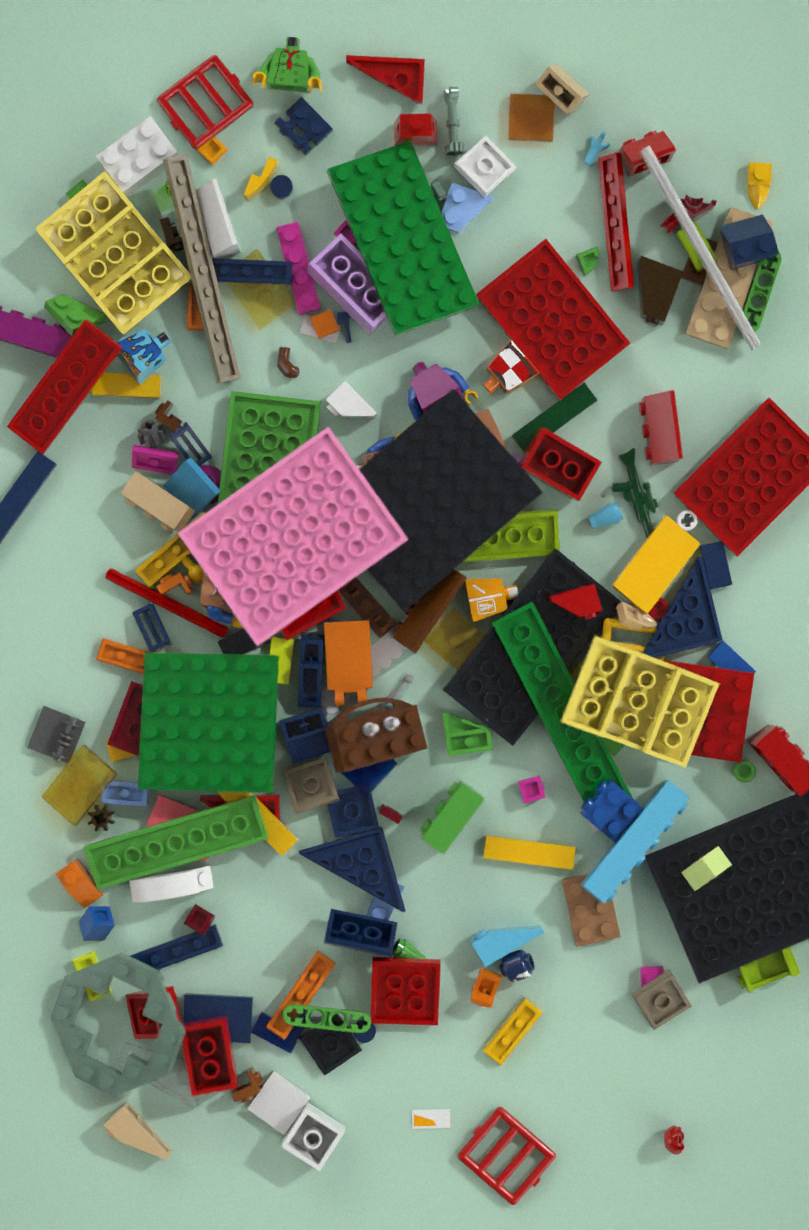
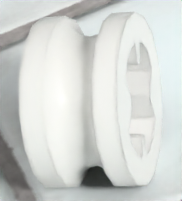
M685 510L678 514L676 523L685 531H689L697 525L698 519L692 511ZM684 514H688V518L692 517L693 521L689 523V527H685V523H681V519L685 517Z

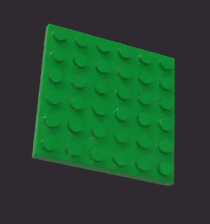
M145 653L137 789L273 793L279 656Z

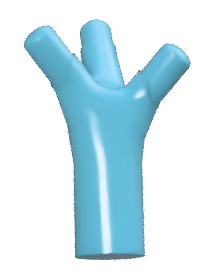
M602 131L596 141L594 136L590 137L591 148L583 160L584 163L591 166L597 154L602 149L610 147L609 142L602 144L606 135L605 131Z

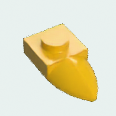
M749 162L747 190L750 201L756 209H759L764 204L771 186L772 163Z

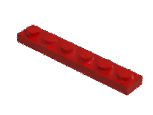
M612 153L599 157L598 161L610 287L612 292H619L634 288L622 155L621 153Z

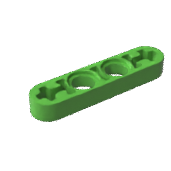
M780 253L774 258L776 262L770 265L769 271L761 270V267L763 269L767 267L768 260L758 264L743 308L745 317L749 319L751 312L760 313L759 316L755 314L752 323L755 324V326H752L754 332L759 329L781 264L782 257ZM760 275H766L769 278L768 286L762 287L758 284L757 280ZM759 296L762 299L763 304L760 308H755L751 305L752 297Z
M293 1003L286 1005L282 1012L285 1022L292 1026L364 1033L371 1026L370 1017L365 1012ZM292 1008H295L297 1013L303 1014V1009H307L305 1013L306 1022H302V1017H295L291 1021L287 1012H291ZM313 1011L321 1012L322 1018L320 1022H310V1013ZM336 1013H341L344 1016V1022L340 1026H335L332 1023V1016ZM348 1014H352L350 1018L353 1020H359V1017L362 1016L366 1024H362L361 1028H358L356 1023H350V1027H347L349 1022Z

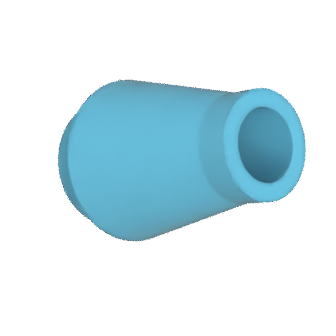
M617 502L614 504L609 503L588 516L593 529L600 526L618 524L623 519Z

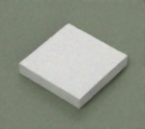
M486 135L453 165L484 198L517 168Z
M273 1071L247 1109L285 1135L311 1096L276 1071Z

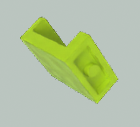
M787 947L738 967L740 976H737V979L742 989L746 988L749 993H752L755 988L789 975L794 977L801 973L791 947Z

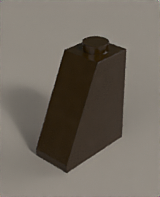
M641 256L637 263L640 315L642 319H645L646 324L654 327L662 326L684 271Z

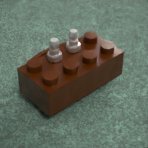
M374 698L355 703L337 714L325 727L336 773L350 771L428 749L417 705L394 698ZM384 702L393 705L392 709L372 710L362 713L350 721L347 719L348 714L368 704Z

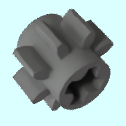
M153 420L142 423L140 429L137 430L140 445L146 444L147 448H157L166 439L163 424L157 425V422Z

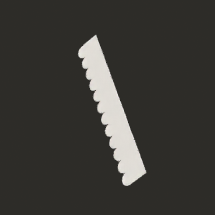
M444 612L437 622H441L444 619ZM408 615L401 620L402 623H404ZM395 626L371 646L372 677L380 675V667L388 668L392 662L391 658H400L402 649L408 650L407 647L393 639L395 634L392 631ZM326 685L322 689L321 707H324L328 719L327 713H336L339 706H335V690H328ZM357 692L344 693V705L349 701V695L355 696ZM304 707L307 712L318 709V707Z

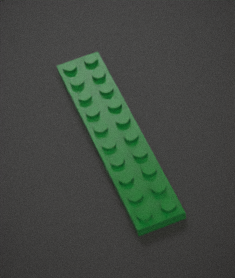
M531 601L491 622L583 802L588 798L592 799L597 793V786L602 781H607L608 779L612 780L632 797L602 737L561 722L575 684L533 602Z

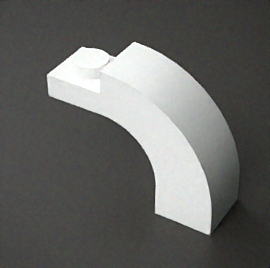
M210 866L129 880L133 903L182 897L214 888Z

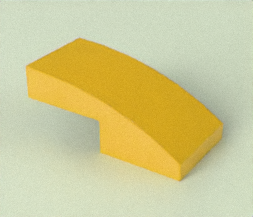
M268 157L261 177L254 174L251 175L243 194L245 200H252L267 186L279 166L277 159Z

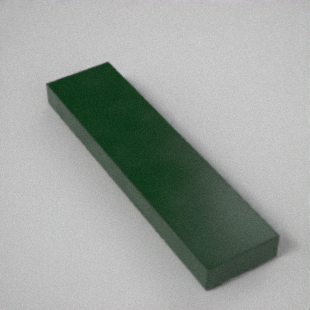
M584 382L515 432L512 437L525 453L539 428H546L554 433L598 400Z

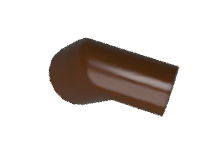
M279 347L278 369L289 379L297 378L300 371L297 366H294L289 361L290 348Z

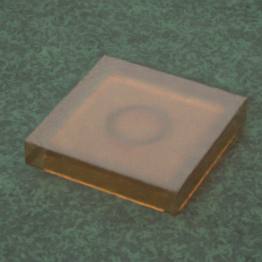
M510 94L508 140L553 142L555 103L547 95Z

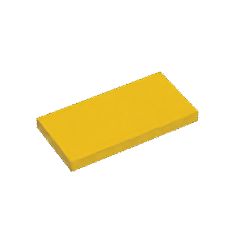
M665 515L611 586L644 614H648L700 543Z

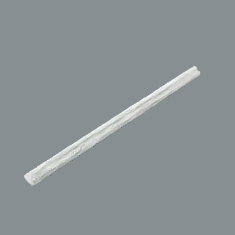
M649 145L639 152L641 153L640 155H643V160H646V165H649V170H652L650 172L653 173L652 176L655 175L653 178H656V183H659L658 186L661 188L660 191L664 193L663 196L666 195L664 197L667 198L666 201L669 200L667 203H670V208H673V213H676L677 221L680 220L678 222L681 223L680 226L683 225L681 228H684L683 231L686 230L684 233H687V238L692 243L691 246L694 245V250H697L695 253L700 255L698 258L702 260V265H705V270H708V275L712 277V283L715 282L713 285L718 287L716 290L719 289V295L723 297V302H726L727 310L730 309V315L733 314L731 317L734 316L733 319H736L737 327L740 326L738 329H741V334H744L742 336H745V341H748V346H751L749 349H755L760 345L759 339L741 307L738 305L722 273L717 268L718 266L711 253H709L704 241L699 236L697 228H695L690 216L685 211L686 209L682 206L680 198H678L676 191L671 186L672 184L668 181L667 176H665L666 173L662 171L663 168H661L656 155Z

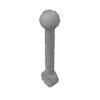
M406 675L405 680L388 698H394L408 683H412L413 676ZM379 703L378 709H386L388 703Z

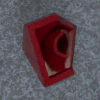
M685 195V199H680L692 222L699 220L712 211L717 202L712 200L710 204L703 203V198H691L688 195Z

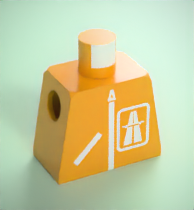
M502 578L466 579L464 581L472 622L507 610L506 601L512 600L518 595L517 586L503 587Z

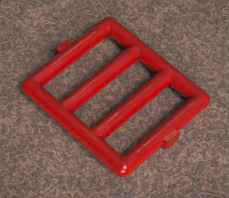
M212 55L157 97V103L171 119V125L176 131L179 130L193 149H199L254 106L252 99L239 84L240 80L235 73H230L217 55ZM213 66L243 103L233 111L204 76V73ZM195 80L198 81L225 116L215 125L185 88ZM178 93L207 129L198 138L194 136L168 102Z
M498 1107L481 1127L478 1125L473 1131L474 1136L457 1155L463 1164L511 1205H516L532 1185L535 1187L541 1179L539 1177L556 1158L555 1152L503 1107ZM499 1119H503L511 1127L484 1159L477 1164L468 1155ZM519 1133L528 1142L495 1179L485 1170L516 1134ZM536 1148L545 1157L512 1194L503 1184L533 1149Z

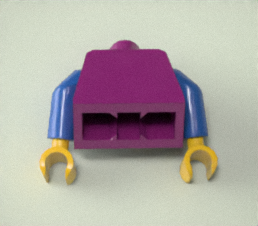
M424 362L414 365L413 371L416 376L411 378L412 387L408 390V407L414 420L420 418L453 388L461 398L463 397V400L468 405H471L467 398L468 394H472L475 399H478V394L468 389L469 385L459 372L447 367L441 368L438 364H434L427 368Z

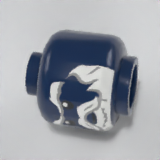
M517 950L505 955L502 959V964H500L502 976L507 977L511 982L531 977L532 971L535 970L531 954L526 953L524 950Z

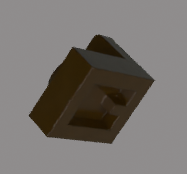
M169 217L160 219L168 248L174 251L183 250L182 237L175 238V236H179L175 222L171 223Z

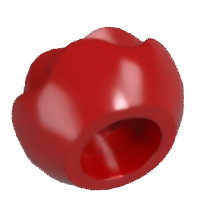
M671 1126L664 1134L665 1148L675 1155H679L685 1148L682 1142L685 1136L681 1131V1127Z

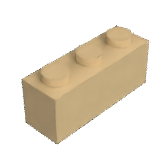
M136 471L120 493L127 498L124 502L135 509L138 506L143 508L144 512L142 514L153 521L155 518L162 521L160 526L170 533L173 530L177 532L182 531L195 513V510Z

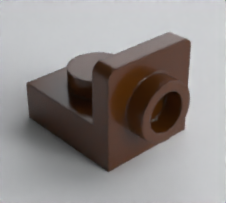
M167 400L165 404L162 402L155 411L157 415L155 419L171 431L176 432V428L182 427L180 425L182 421L173 414L169 417L167 416L174 406Z

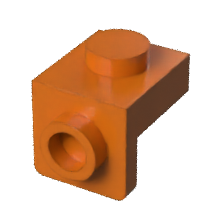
M178 573L175 576H172V574L166 575L159 580L161 584L156 586L161 594H165L182 584L186 593L190 595L193 593L191 588L194 585L188 575L184 576L182 573Z
M480 967L472 988L470 1001L481 1007L492 1008L502 974Z

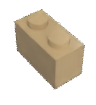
M558 64L549 66L535 83L567 115L576 112L590 95Z

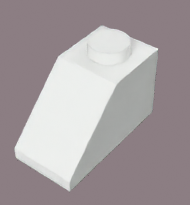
M346 381L326 399V402L329 404L326 408L335 417L338 414L341 418L374 419L377 416V413Z

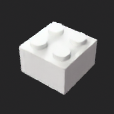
M307 1102L284 1137L281 1147L320 1172L344 1135L345 1126Z

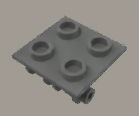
M43 706L27 748L50 756L55 761L70 764L86 722Z

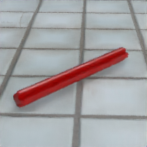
M112 568L105 575L107 580L221 638H224L228 632V627Z

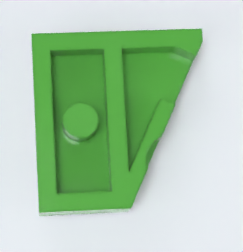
M64 294L45 301L44 308L71 336L75 334L85 319H88L95 326L105 323L107 319L105 313Z
M442 712L448 756L493 750L490 728L488 726Z

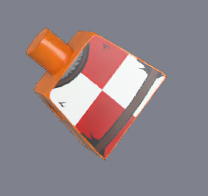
M511 340L487 367V371L492 377L482 385L489 394L494 393L500 387L508 394L536 378L539 372Z

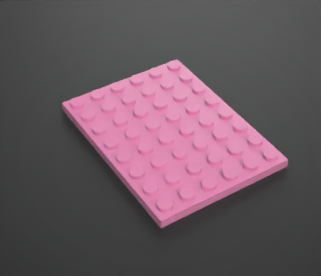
M329 427L178 533L257 646L408 540Z

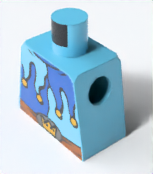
M146 329L117 341L123 347L117 356L138 384L141 385L166 361L161 349L171 342L164 332L152 338Z

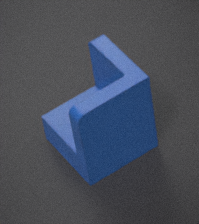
M110 906L88 907L79 921L84 941H103L115 926Z

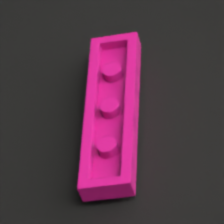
M298 222L276 227L285 261L293 262L291 286L299 315L321 310L313 278L307 273L309 262Z

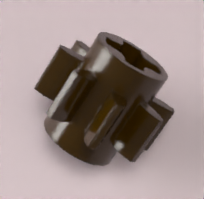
M97 804L94 806L95 812L87 813L89 816H92L88 825L94 824L96 832L100 827L108 831L109 827L107 824L115 823L111 819V815L115 811L110 812L107 810L108 804L104 805L102 809ZM104 813L103 817L106 820L100 823L99 818L96 816Z

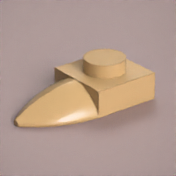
M621 602L616 606L619 621L625 627L638 631L641 627L651 628L658 625L649 614H644L637 607L625 602Z

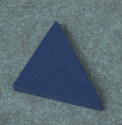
M703 557L696 558L642 653L658 658L723 641Z
M383 827L299 850L301 856L397 910L406 912Z

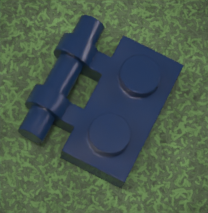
M302 96L286 111V115L290 118L288 122L279 117L274 123L280 129L279 132L283 136H287L294 143L293 146L296 150H301L305 156L312 150L307 145L310 140L318 146L333 131V128ZM298 126L305 134L299 137L293 129Z

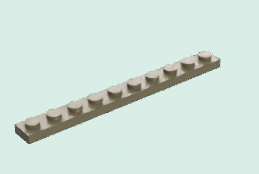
M183 155L166 158L163 160L217 384L240 379L188 157Z

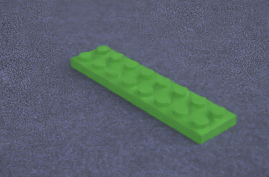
M254 794L85 845L83 848L97 889H102L267 840L269 834L256 795Z

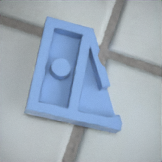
M452 183L441 213L448 230L459 234L492 201L493 196L488 195L484 198L476 190Z

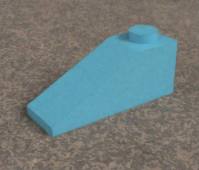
M541 926L489 929L488 931L482 929L473 935L474 939L471 940V943L484 966L487 967L543 934L544 931Z

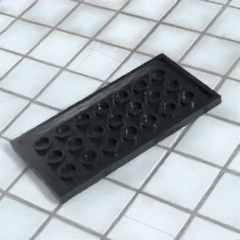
M554 548L499 618L532 601L569 674H571L589 651L594 636L600 637L602 635L604 620L606 618L615 619L618 615L616 606L621 601L559 550ZM587 584H595L602 611L596 612V617L584 620L583 616L578 617L550 602L548 596ZM492 626L442 690L514 746L537 717L538 713Z

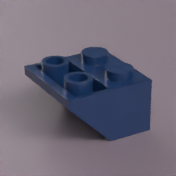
M324 707L279 720L293 763L330 752L325 732L328 720Z

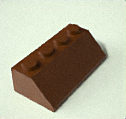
M455 569L422 596L416 604H413L406 610L405 614L408 617L404 623L401 621L397 623L392 631L395 634L393 639L416 653L467 577Z

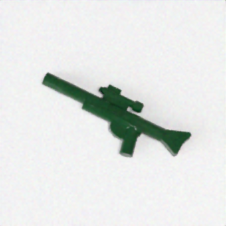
M632 448L627 453L618 456L626 466L630 480L624 483H612V491L622 492L626 501L633 502L638 522L642 521L646 538H648L653 531L648 510L651 509L653 513H656L655 510L658 507V503L652 497L649 482L643 483V488L646 492H642L634 465L635 448Z

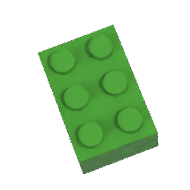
M462 780L459 783L454 782L447 791L450 796L445 802L441 800L434 809L436 815L432 820L428 818L420 828L422 832L421 838L443 855L484 801L483 795Z

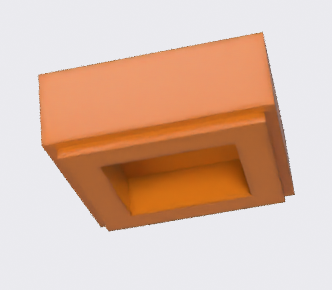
M331 309L310 317L319 339L340 331Z

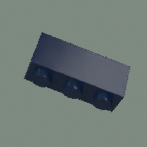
M331 909L324 944L391 957L398 922Z

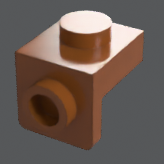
M254 1067L249 1068L247 1072L251 1082L232 1090L231 1095L234 1102L239 1100L241 1103L247 1102L254 1098V1094L260 1092L263 1080L260 1072H255Z

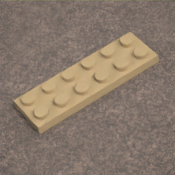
M730 207L724 225L755 217L756 215ZM767 220L770 227H772L773 221ZM720 234L714 252L718 259L715 263L726 280L727 285H729L738 305L743 309L759 263L730 270ZM708 272L685 335L728 349L737 326V321L733 319L734 316L731 317L733 314L730 315V309L727 310V304L723 302V297H720L719 289L716 290L718 287L713 285L715 282L712 283V277L708 275Z

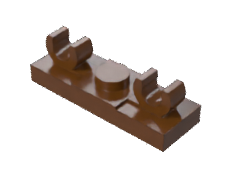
M357 577L338 589L363 620H369L370 628L380 639L397 625Z

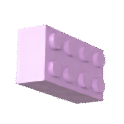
M340 234L309 263L307 273L371 335L387 320V316L360 252Z

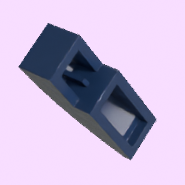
M301 634L298 707L321 708L324 635Z

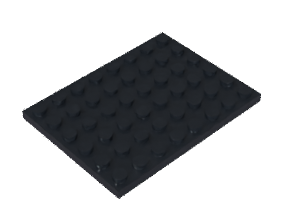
M454 388L359 469L408 538L405 543L367 570L402 611L405 612L543 493Z
M809 790L802 796L791 795L645 855L649 869L698 984L809 939ZM719 846L732 865L694 891L681 872Z

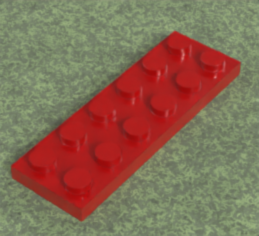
M85 319L7 427L41 454H45L123 347L88 319Z

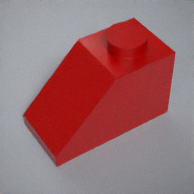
M587 584L548 596L550 602L578 617L583 616L584 620L596 617V612L602 611L595 584Z

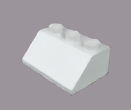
M213 179L196 189V195L210 253L214 258L222 259L241 252L217 179Z

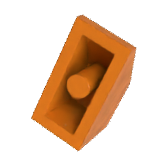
M79 858L56 873V876L67 892L84 908L103 896V893L100 889H97L95 881Z

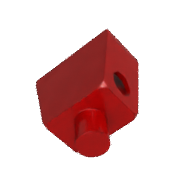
M431 113L400 114L394 122L395 145L411 141L413 145H437V122Z

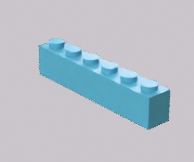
M665 780L643 806V811L618 841L612 844L580 886L600 903L610 902L616 896L617 891L615 889L620 883L624 885L632 874L629 872L634 866L638 867L645 860V852L649 848L652 850L660 841L658 836L662 831L667 832L674 823L672 820L677 813L680 815L687 808L688 804L686 802L690 797L671 781Z

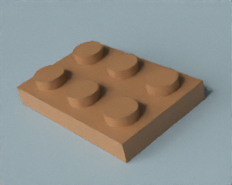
M588 874L561 879L576 947L621 937L613 899L610 902L600 903L580 886Z

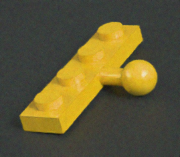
M205 512L201 513V514H200L196 519H194L191 523H193L194 521H196L197 519H199L201 516H203V515L205 514ZM179 534L174 536L135 570L149 588L180 562L189 570V578L195 583L202 582L205 572L201 565H195L188 555L192 552Z

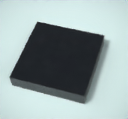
M339 1013L332 1016L333 1025L340 1026L344 1022ZM312 1028L299 1037L324 1076L362 1051L361 1046L351 1032Z

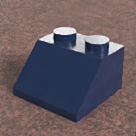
M763 214L719 226L730 270L771 260L779 254L773 230Z

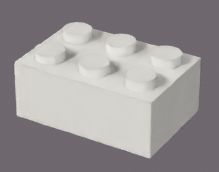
M151 116L96 155L100 164L127 198L165 170L164 159L179 156Z

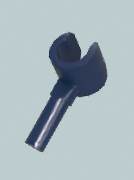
M338 312L337 324H344L346 343H351L350 316L347 312Z

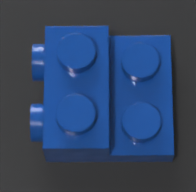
M608 779L607 781H602L597 786V793L592 799L588 798L583 803L580 814L616 843L643 811L644 807L612 780Z

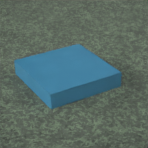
M191 457L163 485L169 494L195 510L191 517L192 520L221 492Z

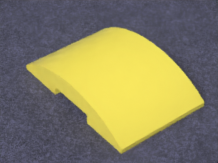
M105 171L35 228L123 335L192 279L191 274Z
M594 636L561 722L686 768L719 683L647 654Z

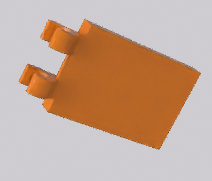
M369 620L324 622L328 690H335V706H344V693L357 692L358 702L367 700L366 688H373Z

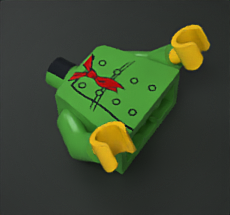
M287 37L286 48H276L274 53L269 54L261 64L258 72L253 74L252 86L256 82L262 83L261 88H265L267 83L268 89L312 93L311 90L313 88H319V92H322L320 71L314 59L308 57L307 51L299 50L300 39L296 37Z

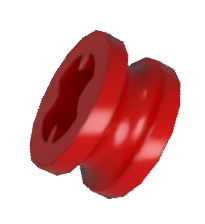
M672 213L660 226L667 229V234L680 224L678 223L680 220L677 221L678 218L675 216L676 213Z

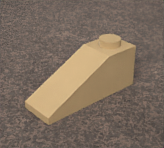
M127 1101L104 1123L106 1133L121 1143L165 1160L172 1153V1150Z

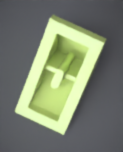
M718 846L681 873L693 890L696 891L732 864Z

